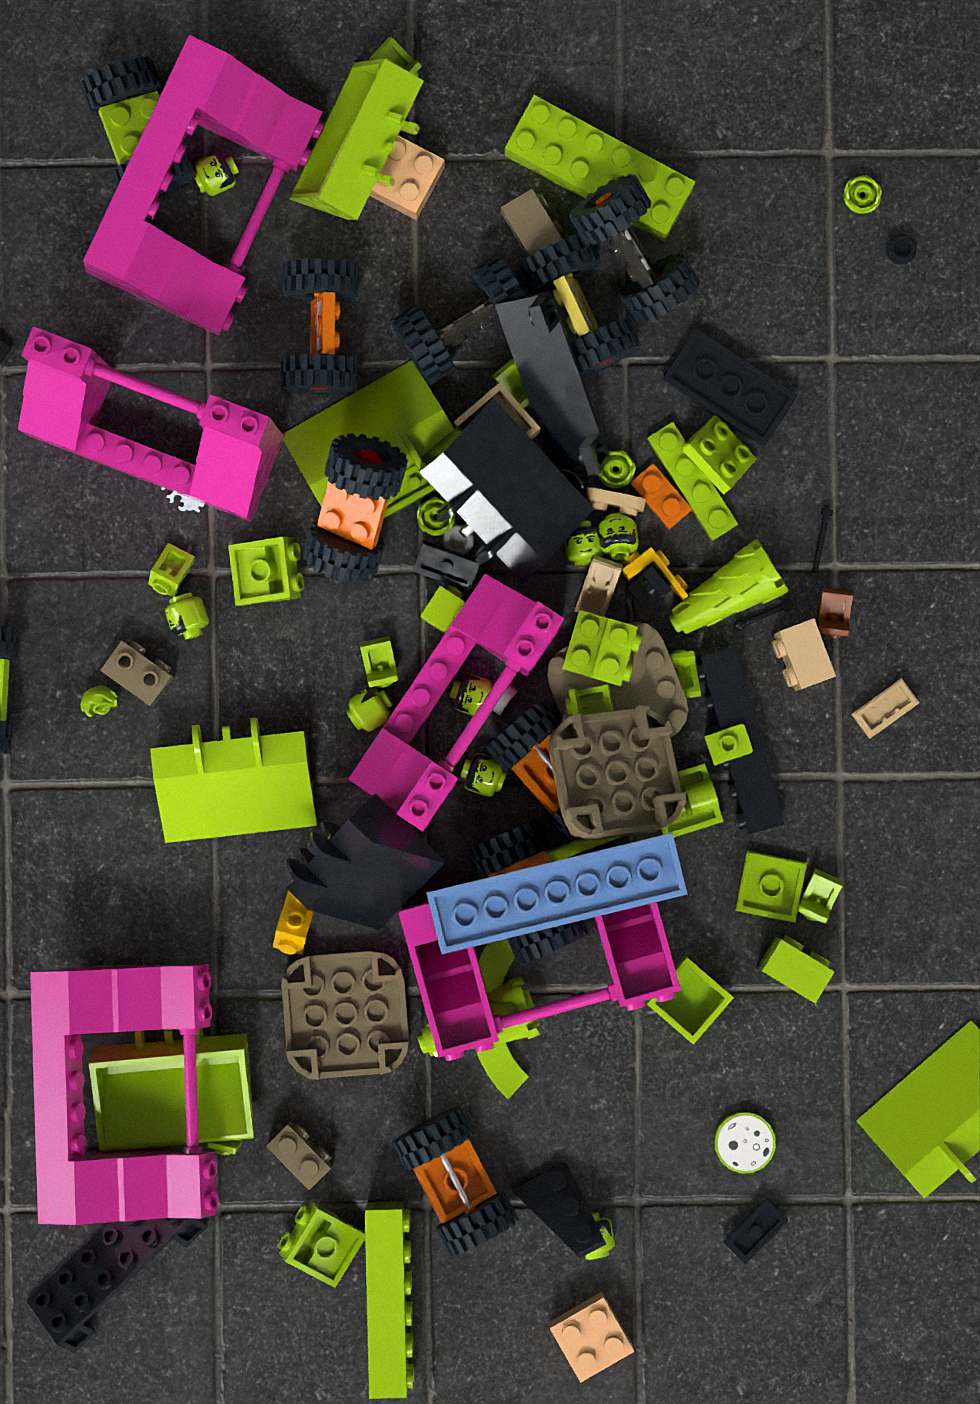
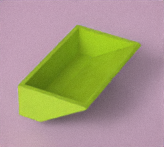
M386 58L354 62L289 199L347 220H358L375 183L387 187H393L395 180L392 177L382 175L380 172L388 155L393 153L396 147L394 142L400 130L414 135L418 134L420 130L418 124L410 121L407 122L405 119L424 80Z
M411 360L283 433V441L322 507L329 478L325 477V467L331 443L335 438L338 439V436L344 435L347 437L348 434L354 433L356 437H359L360 434H366L367 438L375 436L381 442L386 440L391 443V447L397 446L401 449L400 453L406 455V459H408L406 470L416 465L420 472L421 457L452 432L454 428L416 365Z
M250 718L252 737L231 739L230 726H222L223 740L203 742L200 725H192L193 744L151 748L153 779L165 843L317 826L307 732L299 731L261 736L258 718Z
M969 1021L856 1120L924 1198L957 1170L971 1183L976 1180L964 1165L980 1150V1029L972 1021Z
M199 1028V1034H195L199 1143L254 1138L247 1035L243 1033L204 1037L203 1028ZM164 1029L165 1041L146 1042L145 1031L142 1030L135 1031L134 1044L93 1047L88 1064L100 1152L187 1144L183 1039L174 1040L172 1029Z

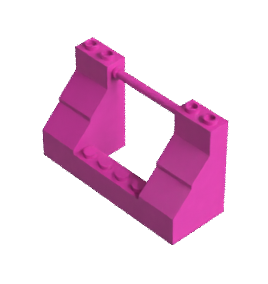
M189 35L84 257L83 263L86 273L220 336L222 329L228 331L235 317L230 312L235 302L241 304L248 287L243 285L245 277L241 276L242 270L240 268L285 172H289L290 169L296 172L299 164L305 167L312 152L307 147L312 137L319 138L325 122L321 121L323 112L289 96L230 54ZM197 125L272 160V165L274 166L229 264L226 263L224 267L210 261L190 247L146 222L147 218L154 219L160 206L156 199L161 190L167 191L173 178V174L169 173L174 162L180 163L187 148L182 145L187 134H194Z
M34 326L32 327L21 355L28 361L18 430L27 436L242 519L252 521L284 440L283 434L270 417L211 394L207 404L198 402L111 368L91 348ZM111 382L197 414V418L200 419L199 425L203 428L196 459L197 464L188 463L95 427L94 425Z
M484 574L426 664L349 777V780L372 796L376 793L398 816L421 831L427 830L460 780L452 774L454 766H456L515 677L516 672H520L528 678L560 630L564 618L539 601L536 603ZM479 645L505 662L504 664L507 667H505L444 759L445 761L441 759L437 764L411 747L410 744L475 646Z
M429 901L401 908L398 912L438 1058L445 1056L446 1061L461 1058L464 1056L463 1051L476 1048L477 1053L495 1048L494 1042L499 1041L498 1033H502L503 1028L595 1004L610 998L612 1002L618 1000L620 1007L626 1006L627 1010L630 1011L646 1006L645 1000L657 998L658 1002H663L676 998L675 992L681 991L657 902L594 917L613 981L607 984L608 988L605 987L499 1017V1014L492 1015L475 946L441 954Z
M208 964L86 965L30 972L38 1224L82 1225L159 1218L202 1219L215 1215L218 1206L215 1184L217 1174L215 1153L202 1151V1146H198L199 1127L195 1034H199V1028L210 1027L212 1007L209 999L211 976ZM180 1029V1035H184L187 1147H184V1151L120 1150L100 1152L99 1149H86L87 1141L84 1136L86 1109L83 1104L85 1078L82 1073L84 1046L81 1041V1034Z

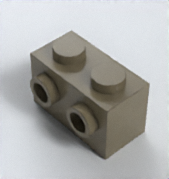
M533 189L501 207V215L527 258L535 255L539 250L557 243L565 236L557 220L552 222L546 211L550 210L543 195L539 194L536 196Z
M131 640L129 644L121 641L100 671L146 704L154 707L175 678L169 673L172 668L158 658L154 662L144 656L147 650L135 641Z
M289 1121L268 1142L266 1147L310 1190L332 1168L333 1163L330 1161L332 1157L321 1145L316 1147L308 1139L310 1134L299 1123L294 1125Z

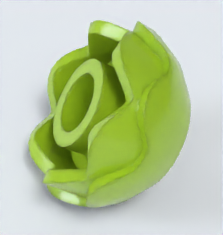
M861 175L847 182L843 195L847 207L855 213H869L880 204L882 190L880 185L871 177ZM864 193L865 197L861 198L859 194Z
M622 450L609 451L611 458L601 473L598 474V477L608 487H624L631 482L634 476L635 463ZM618 467L619 471L614 472L613 468Z
M432 497L419 506L417 520L419 527L424 532L433 536H439L452 528L455 514L443 522L433 518L434 514H438L437 511L446 502L439 497Z
M104 685L90 688L83 694L81 699V711L85 712L88 717H92L95 713L104 715L109 712L111 707L117 706L116 698L118 696L111 688Z

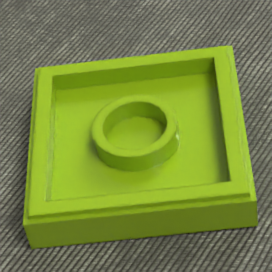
M746 850L735 911L795 923L807 863Z

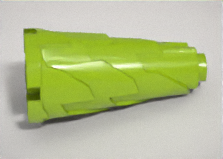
M756 539L737 552L734 558L713 574L711 578L689 592L687 598L671 609L673 615L669 619L678 633L683 630L685 634H688L707 625L709 627L736 612L744 611L759 603L765 604L784 595L789 590L768 554L762 548L761 543Z
M521 976L507 980L508 983L487 993L492 1015L499 1014V1017L535 1007L528 989L523 991L520 986L525 984ZM539 1019L503 1028V1032L498 1033L499 1041L494 1042V1044L527 1037L531 1039L541 1035L540 1028L535 1027L540 1025ZM427 1024L426 1028L422 1029V1035L418 1036L419 1045L424 1054L429 1052L431 1057H438L430 1025Z

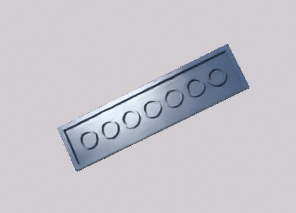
M673 833L427 892L441 954L687 895Z

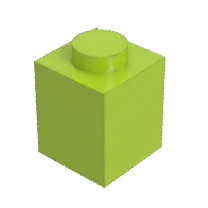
M450 585L446 589L439 586L420 618L445 634L466 603L462 600L464 594Z

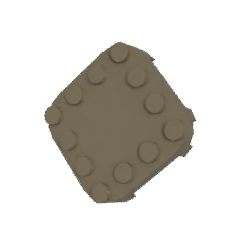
M627 623L639 627L638 633L643 636L638 652L632 651L629 663L634 664L630 681H623L622 686L562 669L569 646L557 652L550 660L547 673L549 686L563 722L569 717L565 699L570 698V689L583 690L607 684L610 686L614 711L635 709L637 706H650V710L658 713L666 722H670L673 729L670 737L680 732L687 721L689 712L687 698L665 641L657 630L646 623Z
M637 706L635 709L582 716L578 713L569 716L552 731L549 741V755L561 814L572 836L600 840L656 832L667 828L680 816L683 806L686 804V792H681L670 734L673 732L670 722H666L658 713L650 710V706Z
M373 950L319 954L299 958L288 967L281 984L286 1055L288 1062L298 1073L308 1079L316 1080L372 1074L382 1075L392 1072L402 1064L408 1053L409 1029L405 978L402 968L395 957L385 952Z

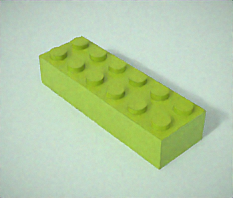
M536 95L532 97L505 147V156L584 199L590 193L597 191V188L607 185L613 179L616 181L623 175L625 177L628 174L636 175L652 203L651 207L647 209V213L640 216V219L636 223H632V225L664 242L695 185L694 180Z
M404 1201L367 1202L365 1208L369 1399L407 1398L408 1389H413L414 1363L408 1364V1357H413V1333H407V1326H412L413 1305L412 1302L406 1301V1295H411L412 1271H406V1263H410L411 1240H405V1232H410L411 1221L410 1209H404Z

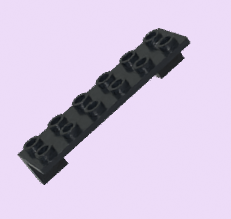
M552 291L498 302L495 305V309L536 422L540 427V433L551 462L558 469L584 465L588 476L600 474L611 457Z
M159 1218L109 1222L27 1299V1303L56 1345L75 1353L97 1333L92 1324L87 1322V1320L169 1242L174 1240L187 1248L209 1226L203 1218Z

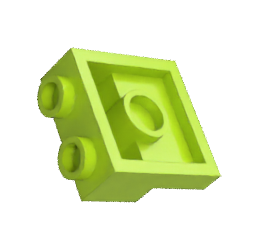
M277 537L228 545L235 606L301 598L300 591L304 590L305 582L303 575L297 571L296 561L301 558V550L299 544L294 542V537Z
M579 610L562 669L622 686L623 681H630L634 664L629 663L632 651L638 652L643 635L638 633L639 627Z
M311 1201L307 1207L302 1206L298 1210L295 1217L297 1224L292 1233L286 1232L282 1236L279 1243V1249H281L279 1254L288 1264L336 1288L363 1244L365 1232L340 1219L335 1213Z

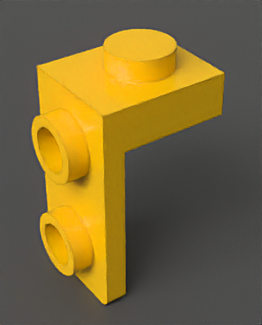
M651 547L642 555L636 551L623 561L626 567L621 570V573L628 581L653 563L681 601L688 597L685 591L689 587L679 574L673 576L668 570L667 566L670 565V562L661 550L655 552Z
M289 891L275 931L273 948H277L285 954L303 955L314 911L308 910Z

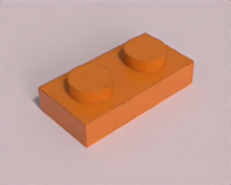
M651 464L630 482L631 487L641 498L646 499L645 503L668 530L693 510L654 464Z

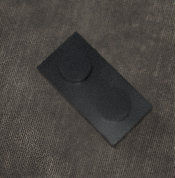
M423 541L413 572L471 591L480 564L475 561V558Z
M765 1198L723 1240V1243L746 1265L789 1220Z

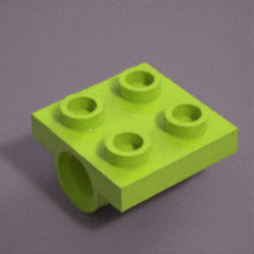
M716 414L682 446L685 454L723 494L728 492L757 459Z
M705 763L679 771L678 777L681 792H686V804L683 806L680 816L667 828L661 829L662 834L673 833V837H677L724 822L719 809L717 795L709 778Z

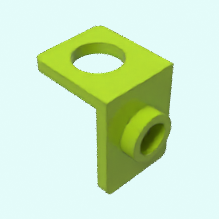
M744 724L704 736L714 766L753 752Z

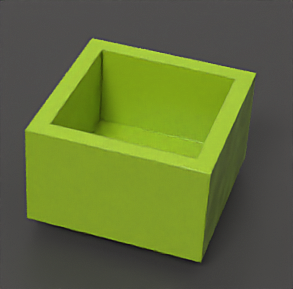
M786 935L783 940L775 937L757 968L816 1004L834 974V971L828 968L831 962L811 951L809 956L801 952L804 946Z
M684 955L675 966L681 991L675 992L676 998L663 1002H658L657 998L646 1000L645 1003L694 1045L734 997Z

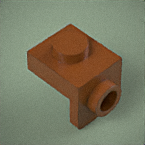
M822 588L817 618L818 630L821 634L829 638L849 636V619L853 591Z

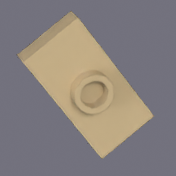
M594 555L574 611L579 613V610L605 617L623 565Z
M900 678L851 715L868 739H871L918 705L919 701L903 679Z

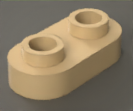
M586 488L584 496L596 510L607 511V506L619 508V513L633 517L637 516V512H644L646 499L597 488Z

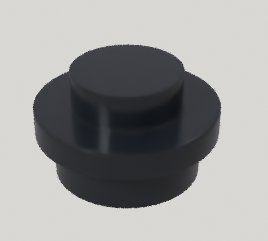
M897 234L886 245V255L894 264L905 265L911 262L916 255V243L908 235Z

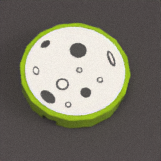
M736 1112L727 1116L719 1124L716 1131L715 1151L719 1160L732 1171L754 1173L763 1169L773 1157L776 1149L775 1135L770 1124L760 1115L751 1112Z

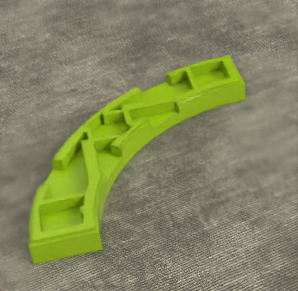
M507 939L488 943L480 956L479 965L487 993L503 985L507 971L515 959ZM506 1042L494 1044L495 1048L478 1052L477 1055L494 1085L509 1099L529 1076L513 1058Z

